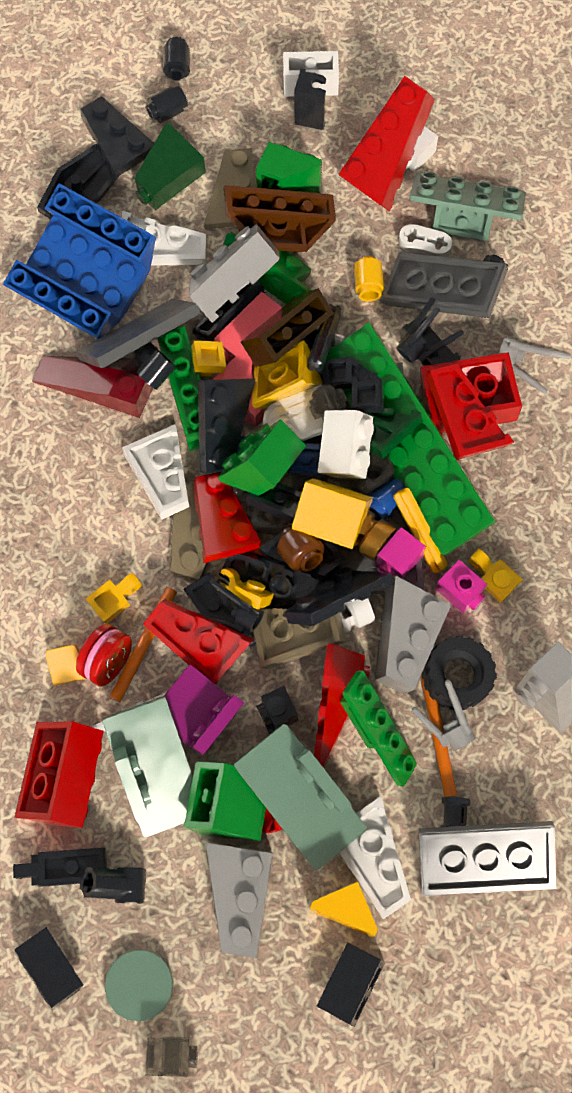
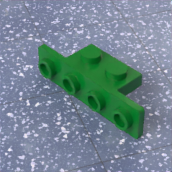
M233 232L227 233L223 246L229 247L236 241V234ZM278 250L280 259L256 283L262 284L265 290L284 304H288L297 295L311 291L310 288L301 282L309 277L312 269L306 266L298 257L291 255L287 251Z
M356 671L344 689V697L340 703L367 748L377 751L396 785L405 786L417 762L365 672Z

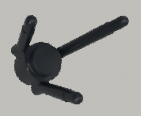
M433 297L429 299L406 335L396 346L399 354L411 364L417 359L423 363L430 355L464 334L463 330H459L425 351L424 347L427 345V342L421 335L440 312V308L436 307L424 320L435 302Z
M222 579L217 581L211 580L210 584L236 604L231 613V617L235 621L230 622L204 614L200 615L243 634L245 629L253 632L260 624L264 610L253 608V606L222 586L220 583L229 585Z

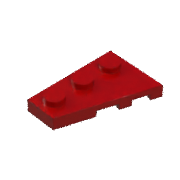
M458 364L433 369L426 374L453 454L457 460L507 447L514 443L510 435H505L496 423L498 419L492 411L488 412L479 400V393Z
M222 472L195 477L193 482L196 514L199 515L200 523L199 536L203 545V563L258 550L261 544L257 533L231 486L222 483L218 479Z
M167 599L162 600L143 623L147 629L184 662L192 665L215 685L254 640Z

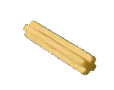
M409 488L400 489L393 495V498L412 535L426 546L424 558L433 573L443 571L448 566V563L429 535L431 529Z

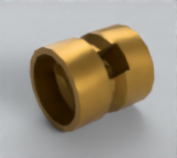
M368 510L354 546L358 545L359 552L375 562L377 554L395 535L397 529L383 519L375 520V513Z

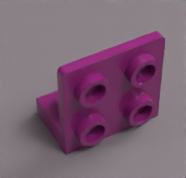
M192 665L187 666L164 695L180 740L198 755H203L244 704L235 695L229 696Z

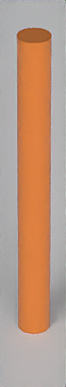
M166 587L158 604L164 599L173 602L177 591ZM146 627L109 696L110 699L119 703L123 699L155 637Z
M421 674L429 720L444 734L439 702L435 699L433 700L429 696L428 690H425V683ZM432 733L444 797H457L448 747H443L438 738Z

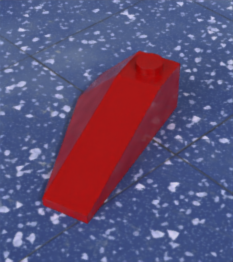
M327 643L322 698L319 707L318 730L314 748V757L323 768H325L349 718L340 703L344 697L343 691L356 671H364L368 679L370 674V666L364 665L365 655L331 643Z

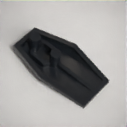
M98 144L91 146L57 168L37 206L39 213L51 220L53 215L45 207L58 183L94 203L103 198L118 177L114 179L108 162L103 159Z

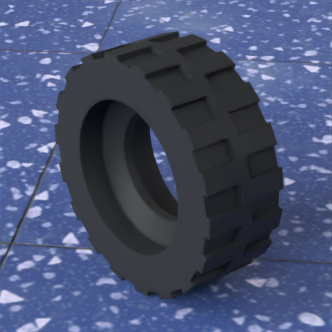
M463 636L446 638L433 648L422 672L425 690H428L429 696L439 702V705L454 710L445 685L444 667L451 659H463L473 668L474 679L468 687L457 688L453 686L462 710H467L469 707H474L493 690L494 681L497 678L495 661L493 662L491 653L484 648V645L474 641L473 638H464Z

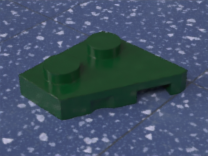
M384 408V412L366 413L373 416L374 431L370 442V452L384 459L423 421L421 412L412 410L410 415L395 414L392 408Z

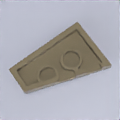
M185 483L189 507L173 514L171 573L196 581L203 576L208 562L203 563L202 559L203 545L199 536L200 523L199 515L196 514L193 485Z
M262 609L264 610L263 618L254 630L260 668L264 669L327 649V643L339 645L346 642L341 613L315 626L289 624L285 611L288 609Z

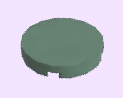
M134 950L124 953L113 962L106 975L105 993L109 1005L116 1014L126 1020L144 1021L155 1017L166 1008L172 997L174 981L170 968L162 957L152 951Z

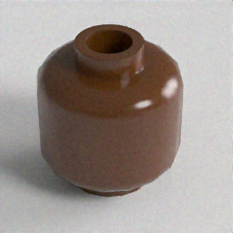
M290 526L281 533L277 544V552L293 571L309 572L322 562L324 544L319 538L294 530Z

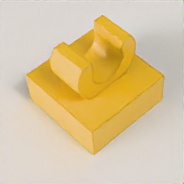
M193 341L191 351L194 371L199 372L200 377H212L213 373H224L226 361L223 342Z

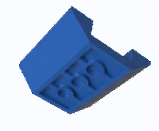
M58 183L45 207L53 215L27 263L24 264L16 259L2 285L99 339L119 324L139 292L151 269L156 237Z

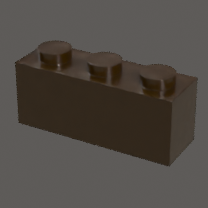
M319 288L301 293L240 343L256 367L275 363L334 313Z

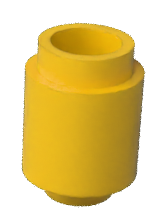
M364 256L353 266L355 292L362 301H376L381 298L384 290L382 263L372 256Z

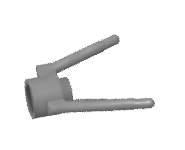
M507 336L498 353L509 352L514 373L544 394H547L548 390L515 366V363L521 364L526 352L569 360L572 358L570 354L524 344Z
M446 680L445 685L454 710H451L454 720L443 726L446 731L444 734L417 707H413L412 712L438 738L443 747L450 744L453 751L469 744L476 737L467 723L451 681Z

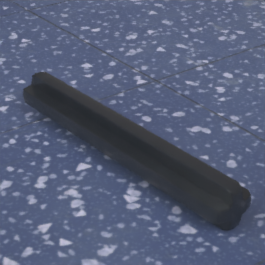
M329 304L334 314L319 326L308 357L307 368L310 371L316 370L320 372L324 368L341 317V307L339 305Z

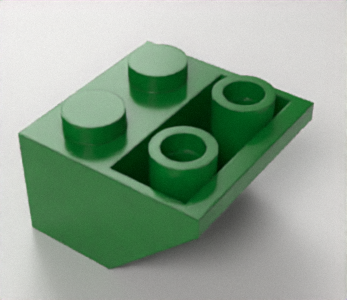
M268 142L256 167L257 188L321 193L322 159L316 158L309 153L304 154L292 150L285 145Z
M281 419L270 426L268 423H265L254 435L249 433L239 443L238 446L241 450L237 454L233 453L222 464L225 469L218 479L222 483L259 496L277 485L306 445Z
M196 761L183 827L202 836L260 841L266 807L235 769L234 765Z

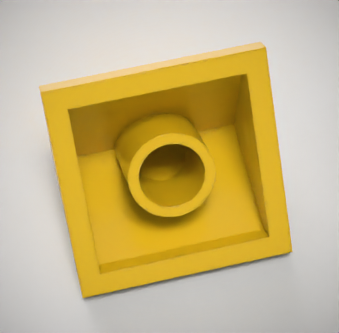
M304 340L294 346L277 362L258 367L254 366V379L256 380L253 387L252 405L255 409L268 408L278 400L322 384L319 372L316 370L310 371L307 368L310 350Z
M313 478L304 484L292 529L353 549L373 497Z
M358 882L314 900L310 906L311 912L370 937H374L378 930Z

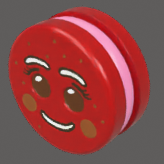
M111 624L99 626L89 635L80 649L76 660L77 673L83 678L90 680L96 686H106L117 677L126 664L132 648L131 637L119 631Z

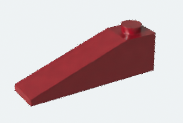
M43 356L32 379L34 383L137 418L141 417L153 389L137 374L136 371L139 368L133 360L134 358H120L106 367L100 368L82 362L78 357Z

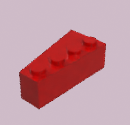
M404 76L338 175L390 212L394 204L393 200L396 192L400 189L403 182V175L408 162L411 161L415 152L414 147L417 139L422 134L435 99L428 91Z

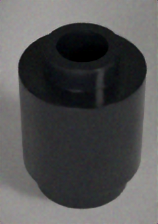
M180 37L168 39L163 48V72L168 78L173 80L186 78L190 73V48L186 40Z
M170 86L147 99L146 111L152 121L157 119L161 124L184 112V108L188 107V101L179 86L174 88Z

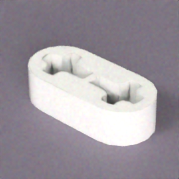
M409 224L404 226L399 234V245L407 252L447 257L451 252V237L444 232L416 224ZM411 234L416 235V239L413 242H408V237ZM438 241L443 243L440 250L435 249Z

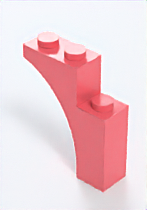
M263 292L214 338L215 342H223L227 365L224 373H218L212 380L253 379L255 365L240 342L282 308ZM252 391L244 424L250 422L257 427L263 421L264 411L263 409H255L253 407Z

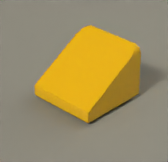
M76 644L45 651L54 686L85 679L76 671V660L80 652Z

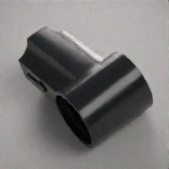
M152 342L134 350L133 360L139 368L136 371L137 374L155 390L177 368Z
M90 867L85 869L84 874L80 878V890H82L84 898L115 900V903L133 902L144 904L145 868L119 867L117 869Z

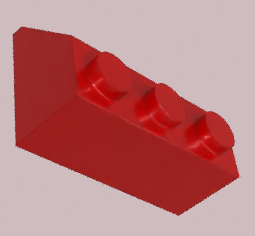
M509 352L420 367L423 406L441 434L446 433L426 374L430 370L454 364L459 365L479 393L478 398L487 411L494 413L498 419L496 421L497 424L517 421L522 409V402Z
M73 721L36 722L14 818L65 827L83 828L84 820L88 814L91 788L95 782V769L98 755L102 749L104 731Z

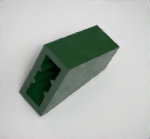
M169 122L164 125L134 178L137 198L143 205L149 204L154 210H157L206 173L204 157Z

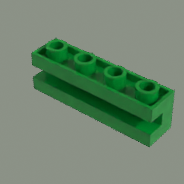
M185 326L170 330L157 339L160 351L177 367L168 379L189 451L199 448L198 380L201 379L199 372L194 371L191 345Z

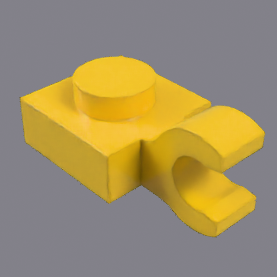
M478 549L468 561L469 564L483 575L481 579L487 583L485 590L500 603L523 581L501 559L493 564L481 549Z
M232 568L221 569L220 573L228 576L230 582L229 585L220 584L240 599L258 610L271 604L274 594L265 590V585L253 580L243 583L236 570Z
M132 572L116 586L109 579L85 599L103 622L108 624L130 606L125 598L134 594L143 585Z

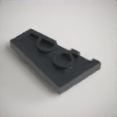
M102 96L81 108V118L93 140L100 147L101 155L108 162L114 179L146 159L154 142Z
M256 379L198 380L200 472H223L225 468L222 464L233 453L237 454Z
M252 552L227 557L222 569L232 568L236 570L243 583L253 580L265 585V590L274 594L271 604L265 607L266 609H289L296 604L297 599L313 591L315 586L321 583L325 577L310 571H293L286 563ZM219 573L222 578L230 582L228 576Z
M349 567L337 569L333 572L334 575L326 581L317 584L313 591L297 599L296 604L285 611L289 624L315 626L344 611V603L357 599L363 601L371 597L370 590L377 586L386 589L394 585L392 573L356 571Z

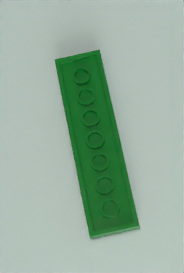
M368 322L332 348L326 360L353 357L364 368L382 379L384 383V408H392L395 414L410 415L412 410L421 412L423 421L383 460L394 478L401 481L405 488L411 490L431 529L429 535L440 553L446 556L495 524L497 521L459 461L455 458L451 448L373 325ZM352 389L341 390L352 408Z

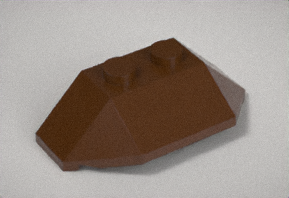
M225 185L223 188L226 215L240 232L247 226L251 229L257 224L274 246L281 251L307 252L336 221L332 194Z

